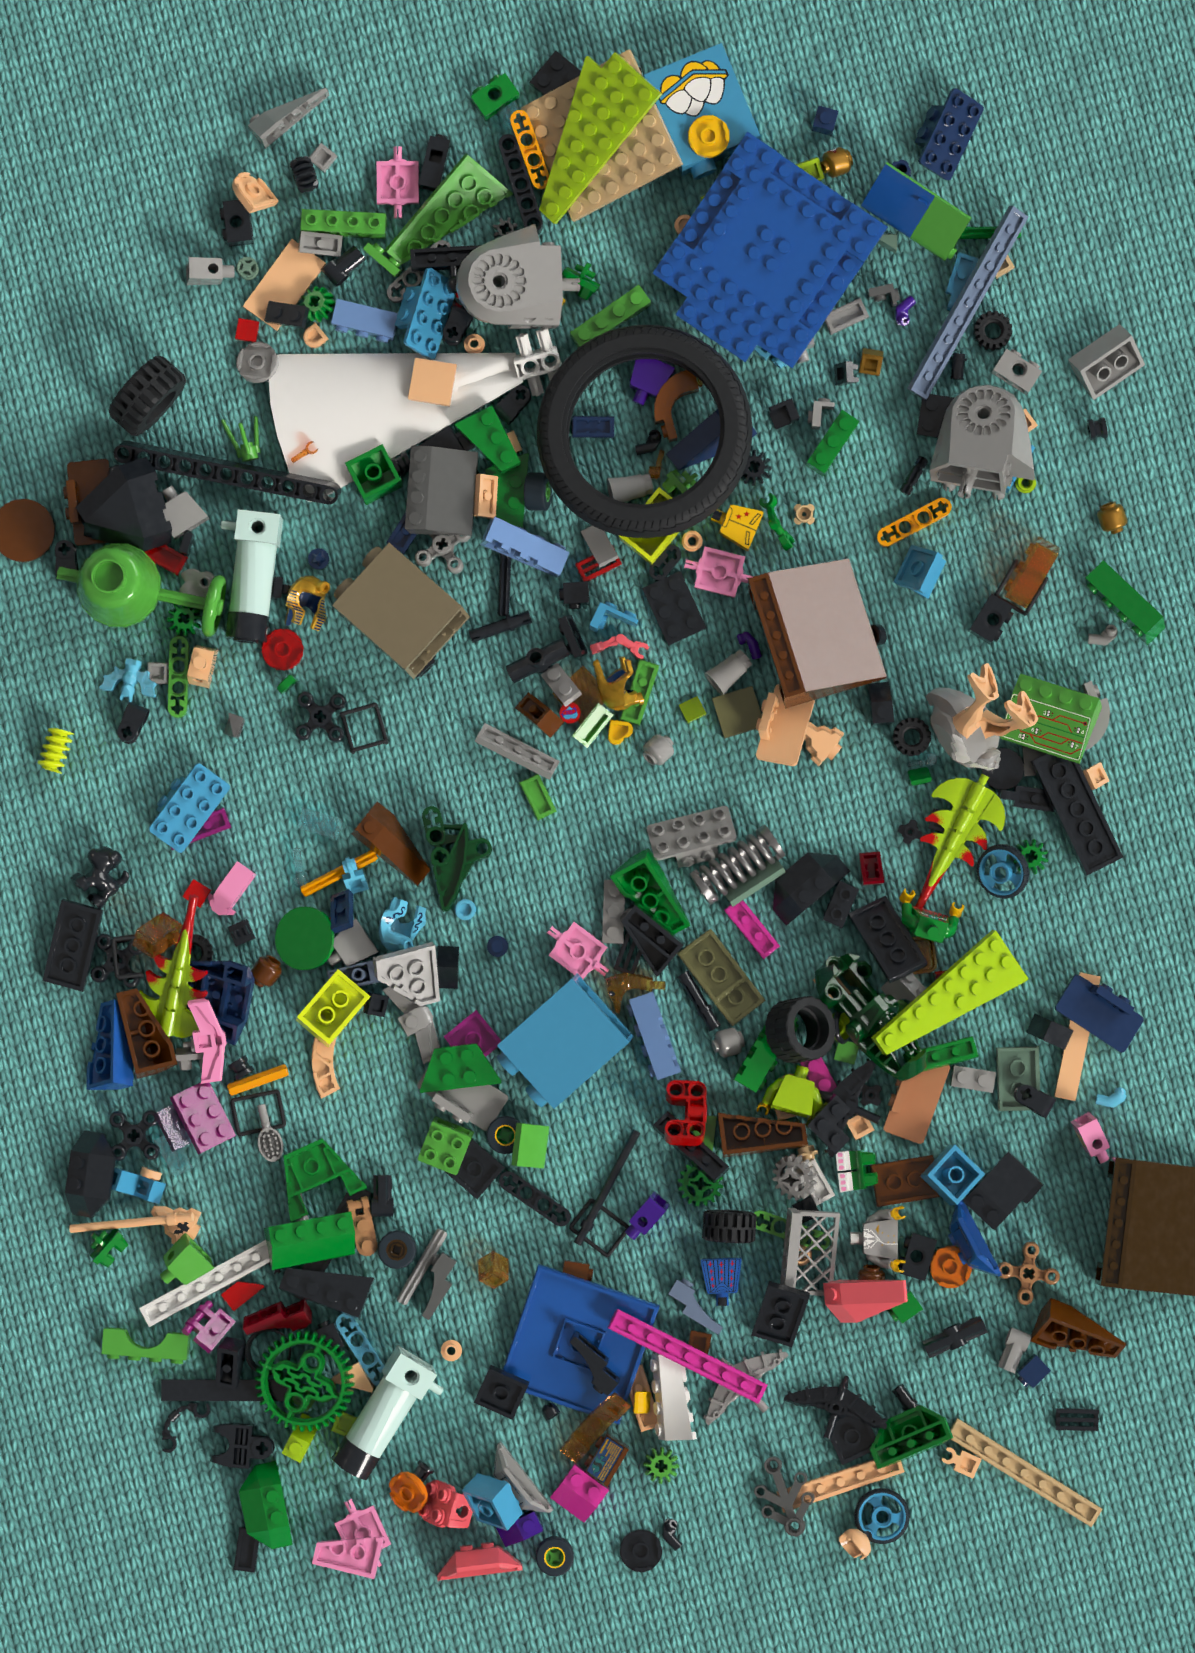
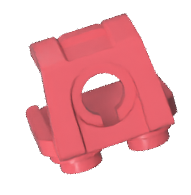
M433 1480L427 1483L425 1487L428 1493V1500L426 1505L418 1511L423 1520L441 1528L445 1526L450 1528H468L473 1512L464 1494L456 1492L454 1486L440 1480ZM463 1506L461 1515L459 1516L458 1513H456L457 1508Z

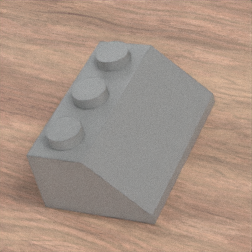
M1120 324L1068 359L1074 374L1093 400L1145 365L1132 335Z

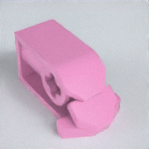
M237 861L215 893L208 895L212 911L218 915H234L236 911L232 908L257 874Z

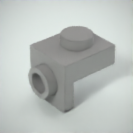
M818 398V401L813 402V410L808 411V423H811V429H820L822 409L834 410L835 403L830 402L831 399Z

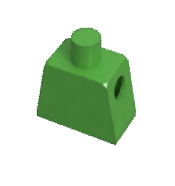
M185 1233L163 1256L167 1269L160 1273V1277L166 1284L177 1278L181 1283L187 1285L213 1270L214 1265L211 1257Z

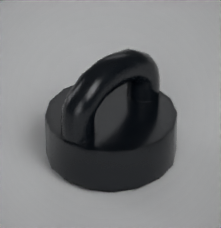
M880 624L870 625L876 644H885L887 635L884 627Z

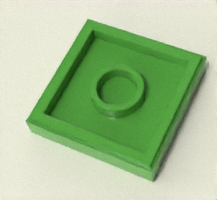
M516 1123L511 1165L544 1168L549 1126Z

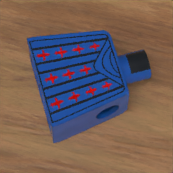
M741 1257L700 1259L707 1294H716V1306H729L728 1293H737Z

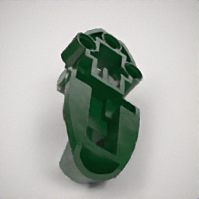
M848 953L840 957H829L815 971L818 999L825 1003L828 1009L834 1008L838 1013L843 1011L849 1017L851 1022L845 1026L848 1036L869 1059L888 1074L900 1081H906L920 1074L927 1067L926 1049L921 1050L917 1040L902 1047L904 1050L903 1058L906 1064L901 1068L893 1053L891 1052L888 1055L882 1054L871 1038L892 1020L899 1010L898 1001L892 995L878 994L868 983L867 980L872 975L871 966L864 961L857 962L860 956ZM842 976L851 987H858L860 991L856 989L849 995L837 982V979Z

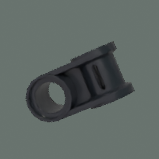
M457 303L454 304L443 329L444 341L449 346L460 344L473 320V316ZM453 331H456V336L449 338V333L452 334Z
M516 386L495 406L496 414L507 425L511 424L531 401V393L525 386ZM525 391L526 393L524 395L526 398L524 400L521 398L517 400V393H523Z
M68 540L59 541L55 546L56 579L59 567L79 571L76 546ZM65 545L71 548L70 551H67V555L61 552V549H64Z
M133 702L128 703L117 730V735L125 744L136 742L142 727L147 721L150 709ZM130 729L133 734L126 737L123 732Z
M1019 1085L1014 1090V1098L1018 1103L1043 1118H1047L1056 1102L1055 1098L1029 1085ZM1027 1089L1029 1097L1021 1099L1023 1096L1020 1094L1021 1090L1025 1091Z

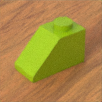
M302 1413V1415H301L300 1418H312V1417H310V1416H308V1415ZM298 1425L297 1429L291 1433L281 1454L301 1463L318 1430L313 1425V1431L309 1432L306 1426L305 1431L300 1432Z

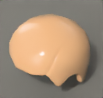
M848 1529L839 1536L840 1544L853 1558L862 1556L860 1558L862 1560L869 1555L871 1551L870 1540L862 1531Z

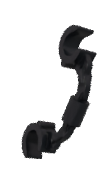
M190 1403L188 1406L184 1405L177 1410L174 1409L169 1414V1419L164 1424L165 1429L162 1431V1440H172L173 1447L171 1449L163 1448L162 1451L170 1453L177 1447V1436H172L168 1427L171 1421L174 1423L181 1415L179 1412L188 1409L194 1412L195 1418H205L211 1411L210 1404L206 1403L207 1412L205 1414H200L197 1411L198 1403Z

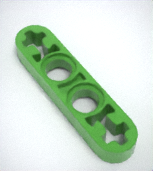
M183 636L172 638L169 647L168 712L174 718H182L188 711L189 683L187 673L189 669L190 646L188 640ZM178 640L185 644V647L181 648V655H185V658H173V654L178 655V649L174 647V644H178ZM176 661L184 662L185 669L182 672L174 671L173 665ZM182 682L184 684L182 693L177 694L173 691L174 683ZM172 696L178 698L184 696V700L180 699L179 703L184 709L179 714L172 710V707L176 706V699L172 700Z
M762 1210L754 1212L757 1217L763 1214V1218L770 1221V1217L774 1218L771 1222L770 1230L766 1229L768 1225L761 1223L760 1226L756 1225V1229L785 1238V1231L777 1233L774 1230V1224L777 1221H783L786 1224L785 1218ZM816 1229L812 1230L814 1232L812 1236L819 1238L824 1233ZM806 1235L803 1240H800V1245L808 1247L813 1241L810 1240V1244H807L809 1236ZM828 1236L823 1239L826 1241V1244L820 1245L823 1250L829 1246L830 1239ZM817 1246L813 1248L815 1250L821 1251Z

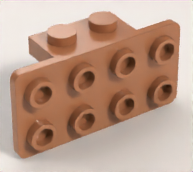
M947 1065L921 1072L906 1081L897 1079L895 1085L898 1088L896 1094H891L888 1106L891 1107L883 1127L884 1131L922 1144L950 1066Z

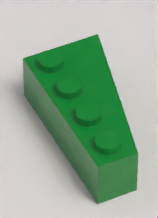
M1104 560L1085 577L1086 588L1093 595L1097 594L1101 598V602L1108 609L1111 608L1116 613V616L1123 623H1126L1133 633L1146 645L1152 642L1165 629L1164 617Z
M795 1017V1020H794V1031H795V1032H796V1030H797V1028H798V1026H799V1024L796 1023L797 1020H798V1018H796V1017ZM765 1025L733 1080L754 1092H757L758 1089L762 1090L767 1082L765 1076L768 1071L772 1072L778 1063L775 1060L776 1055L772 1053L770 1046L767 1044Z

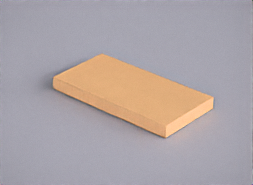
M293 239L290 240L243 305V308L276 331L282 325L270 324L264 321L268 302L274 301L297 305L301 300V296L306 293V289H309L326 265V262L314 254L298 252L299 243Z

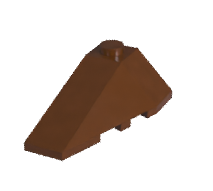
M377 801L351 834L414 885L418 886L429 873L430 868L395 815Z
M135 988L116 993L136 1078L155 1075L177 1065L171 1040L162 1029V1026L151 1012L138 989Z
M1050 1298L1041 1309L1030 1340L1049 1349H1056L1058 1346L1069 1348L1070 1352H1076V1349L1086 1350L1090 1355L1116 1358L1126 1347L1124 1341L1072 1306Z

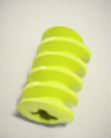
M48 728L47 731L52 736H45V739L50 744H43L42 747L47 752L40 753V756L45 760H38L37 763L43 769L62 774L57 768L65 766L60 759H67V756L62 752L70 750L65 743H72V740L67 736L74 735V733L58 728Z

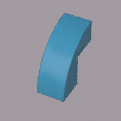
M114 1168L112 1190L160 1204L166 1186L165 1183L121 1168Z

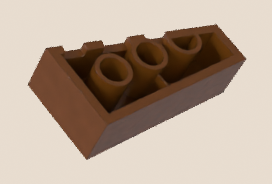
M718 1113L723 1157L797 1149L808 1146L805 1123Z

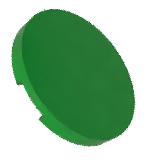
M297 907L287 912L280 920L275 933L276 949L281 959L288 966L298 970H311L322 966L330 958L334 950V932L331 930V920L321 910L312 907Z

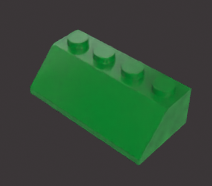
M351 1212L264 1228L271 1270L355 1254V1229Z

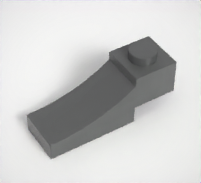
M442 1252L441 1255L436 1254L430 1263L433 1266L431 1271L434 1272V1285L429 1303L422 1314L427 1320H430L453 1284L446 1278L457 1260L445 1252Z

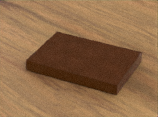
M933 1155L870 1165L871 1173L877 1172L878 1183L873 1185L876 1206L881 1207L940 1197L920 1177L934 1161Z

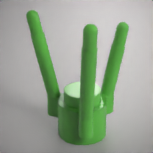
M254 416V446L252 442L248 443L243 424H238L243 444L240 445L241 449L225 420L222 419L221 423L237 452L238 458H241L242 462L258 459V453H261L259 448L258 417Z

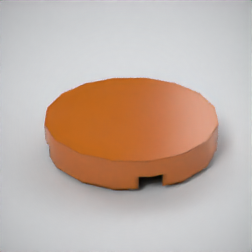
M945 1246L938 1249L933 1254L929 1266L933 1280L945 1288H957L963 1285L969 1279L972 1268L967 1263L963 1265L958 1256V1253L961 1251L956 1246Z
M400 1472L392 1477L389 1482L391 1490L389 1494L397 1507L405 1512L416 1513L426 1505L428 1493L420 1478L410 1472Z

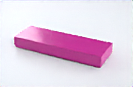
M744 901L739 902L735 906L729 905L724 909L763 960L780 947Z

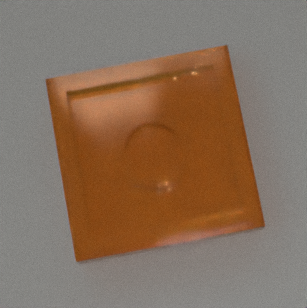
M584 666L570 677L582 693L581 696L572 702L577 704L581 711V716L577 721L579 724L584 721L597 703L600 705L604 704L600 696L597 680ZM553 693L552 695L563 705L555 693Z

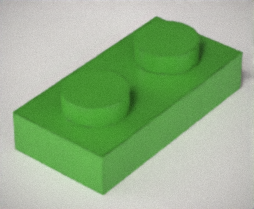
M368 242L363 248L393 276L398 277L403 272L399 268L401 264L392 256L390 258L386 257L383 254L385 250L379 244L375 243L373 245Z

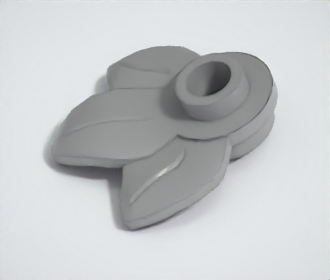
M193 568L187 569L181 573L185 583L181 586L179 592L206 598L210 583L215 576L208 571L200 572ZM204 578L208 580L207 586H204L202 583Z

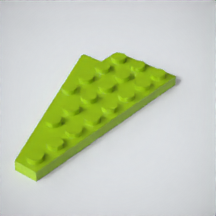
M616 52L612 54L603 67L590 56H586L539 208V211L554 224L559 222L662 95L658 89Z

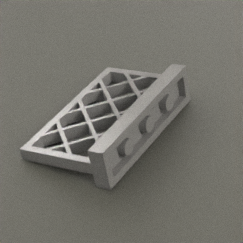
M796 1208L787 1209L780 1284L795 1288L796 1281L803 1276L809 1284L800 1290L810 1292V1295L824 1296V1290H818L814 1284L823 1277L828 1282L834 1280L840 1222L839 1212L797 1210ZM803 1216H811L815 1220L807 1229L802 1226ZM827 1217H834L833 1226L826 1230L821 1225V1222ZM819 1225L824 1233L814 1240L809 1232ZM808 1235L813 1243L803 1250L800 1246V1240ZM826 1236H829L832 1243L824 1251L818 1243ZM817 1246L822 1251V1254L813 1261L807 1253ZM805 1255L811 1263L801 1271L798 1267V1261ZM826 1256L830 1263L829 1267L822 1272L816 1264ZM815 1266L821 1274L810 1281L805 1273Z

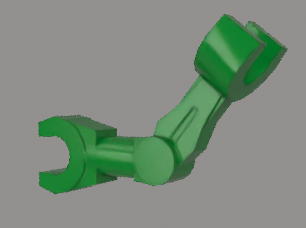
M769 493V502L767 503L765 499L760 498L759 504L767 510L768 524L778 535L783 549L787 551L793 547L792 543L795 541L780 525V521L774 511V507L777 505V498L772 493Z

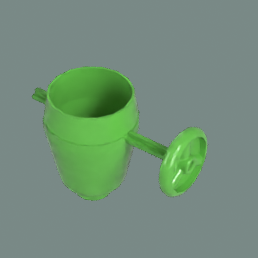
M109 544L96 549L84 560L80 571L59 567L57 571V579L77 583V595L82 608L95 621L106 626L127 628L140 623L154 611L158 601L203 610L201 629L204 636L211 637L218 629L226 595V580L222 575H217L212 579L206 598L161 588V577L154 561L143 550L129 544Z

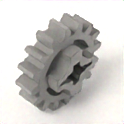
M791 1154L790 1156H784L775 1164L777 1168L772 1171L777 1175L772 1178L773 1181L778 1182L775 1188L782 1189L781 1195L787 1193L789 1200L793 1197L796 1201L801 1198L805 1199L815 1191L813 1187L818 1182L813 1179L818 1175L812 1173L815 1167H809V1159L803 1161L802 1155L796 1157L795 1154Z

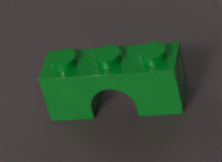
M841 410L807 461L806 466L824 477L860 421L844 410Z

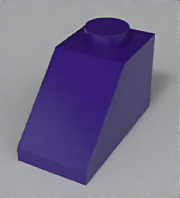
M529 1511L521 1515L508 1531L496 1527L505 1547L524 1541L544 1530L536 1511Z

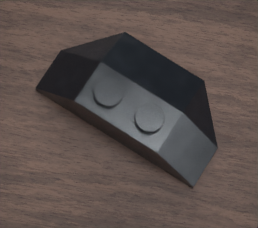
M807 852L788 868L784 874L775 879L773 911L787 926L845 877L850 870L837 855Z
M84 1130L70 1152L65 1195L72 1215L93 1218L110 1200L116 1156L107 1141L105 1133Z

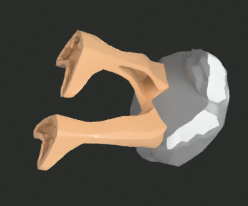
M986 663L981 666L980 677L974 672L967 675L976 699L961 691L941 687L930 691L926 695V699L930 706H934L930 724L938 741L952 760L968 768L992 770L999 768L1001 752L997 749L999 736H1004L1013 730L1029 728L1036 724L1038 717L1024 691L1018 693L1017 704L1011 700L1004 702V707L1012 719L998 717L985 707L987 703L999 697L992 668Z

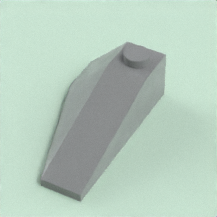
M325 87L267 110L261 115L256 114L250 119L248 128L266 149L329 96V92Z

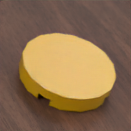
M704 115L697 118L688 131V143L691 150L704 158H714L721 155L726 150L730 140V132L726 123L713 115Z

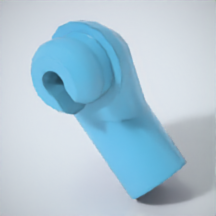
M1118 1087L1110 1096L1097 1094L1095 1104L1114 1108L1125 1101L1126 1091L1124 1088Z

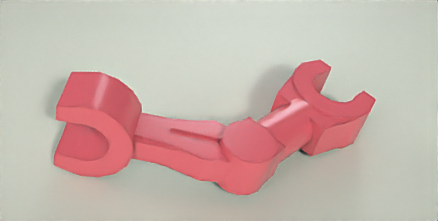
M618 634L604 642L601 641L590 645L592 654H596L608 647L620 644L630 649V652L637 659L641 660L644 656L639 654L638 649H649L646 643L633 642L623 634Z

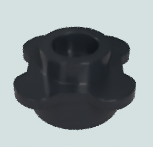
M910 820L908 824L898 827V832L901 833L905 844H910L912 840L920 839L923 835L922 831H919L916 820Z
M864 1085L861 1090V1104L864 1106L868 1104L880 1105L881 1087L879 1085Z

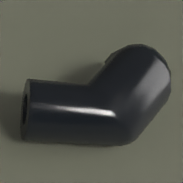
M667 1519L663 1524L662 1537L676 1551L683 1544L675 1536L678 1524L674 1519Z

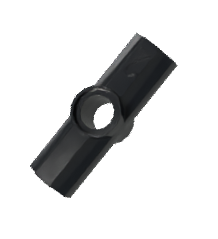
M560 638L541 649L532 648L525 657L507 665L506 670L513 683H516L534 673L546 672L550 665L569 656L570 652L564 640Z
M979 1315L964 1323L949 1326L943 1329L941 1333L923 1340L922 1343L928 1357L931 1358L949 1349L954 1350L968 1343L967 1341L988 1332Z

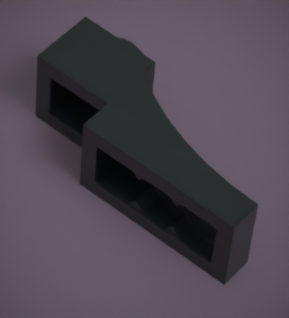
M576 1331L572 1335L570 1343L587 1362L593 1375L591 1382L593 1388L598 1393H604L608 1396L619 1384L620 1378L606 1367L609 1358Z

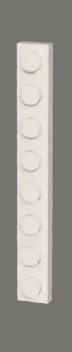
M266 1240L216 1266L213 1270L189 1284H183L139 1308L148 1326L151 1327L270 1263Z

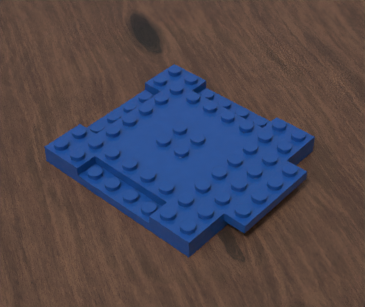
M747 132L652 274L687 297L676 313V316L746 362L758 345L793 369L888 226Z

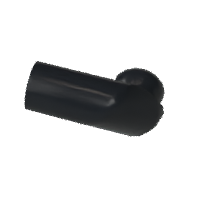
M651 430L649 432L646 443L635 445L637 456L657 450L662 439L658 430Z

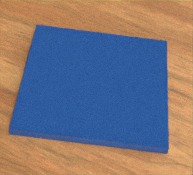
M538 1264L503 1370L529 1381L525 1393L620 1424L646 1347L607 1327L616 1309L653 1327L660 1305ZM576 1331L609 1358L606 1367L620 1378L619 1384L608 1396L604 1393H598L593 1388L591 1383L593 1375L587 1362L570 1343V1339Z

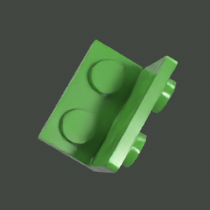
M435 1116L418 1156V1161L457 1175L474 1131Z

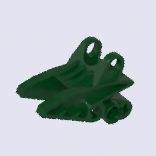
M429 806L423 810L422 819L426 839L432 846L436 847L431 853V862L435 880L437 881L438 894L440 895L441 909L443 912L451 910L458 897L462 883L473 865L488 858L492 853V846L484 838L469 840V829L466 823L444 824L440 810L437 807ZM429 811L438 814L435 817V824L438 825L440 823L441 828L438 826L428 828V826H432L431 820L426 819ZM445 829L458 830L460 832L458 835L446 834ZM434 832H441L442 838L438 842H433L431 835ZM454 843L450 853L445 848L441 847L444 845ZM481 843L488 845V850L484 854L477 852V846ZM440 852L446 856V859L443 858L444 862L442 863L436 860V856L439 857L437 854Z

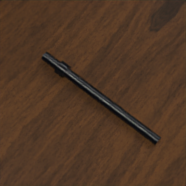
M633 1129L589 1214L586 1219L582 1220L580 1224L581 1229L574 1243L581 1246L588 1232L592 1231L595 1225L593 1224L641 1134Z

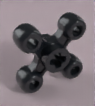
M301 692L297 697V703L300 707L309 711L310 718L307 723L300 724L295 729L297 739L307 741L315 729L323 728L328 733L330 741L334 743L341 742L344 739L345 733L341 727L333 724L332 715L337 710L345 708L347 703L345 696L336 693L331 696L327 705L318 706L310 692ZM305 696L309 697L308 703H302V698ZM337 698L342 699V703L340 705H335V700ZM319 712H323V715L326 716V719H323L321 723L315 718L316 715H319ZM302 729L307 730V734L305 736L300 735V731ZM339 731L340 736L338 738H334L333 732Z
M106 933L100 934L96 941L97 947L104 950L107 954L106 963L102 966H96L91 970V978L97 983L105 982L109 974L114 972L111 939L113 937ZM106 938L107 944L104 946L103 940ZM132 939L126 949L118 950L116 948L117 958L122 959V963H118V970L121 975L137 973L130 969L129 963L133 956L141 955L145 952L146 945L143 940ZM138 943L139 949L136 951L134 946ZM99 971L102 972V976L100 978H98L97 973ZM134 977L132 983L129 982V978H125L123 983L126 987L135 988L140 983V977Z
M115 1111L110 1115V1124L115 1128L121 1129L124 1135L121 1143L112 1146L114 1154L116 1149H121L122 1151L121 1156L115 1154L116 1161L125 1159L128 1150L133 1146L141 1148L143 1155L148 1160L158 1158L160 1155L159 1146L149 1142L146 1138V1131L159 1122V1114L156 1111H146L140 1123L136 1125L130 1124L127 1121L126 1115L121 1111ZM117 1115L121 1117L120 1123H116L114 1120ZM148 1115L154 1116L153 1122L148 1121ZM134 1129L136 1133L140 1134L136 1141L130 1138V1133H133ZM149 1148H154L155 1154L153 1156L148 1153Z

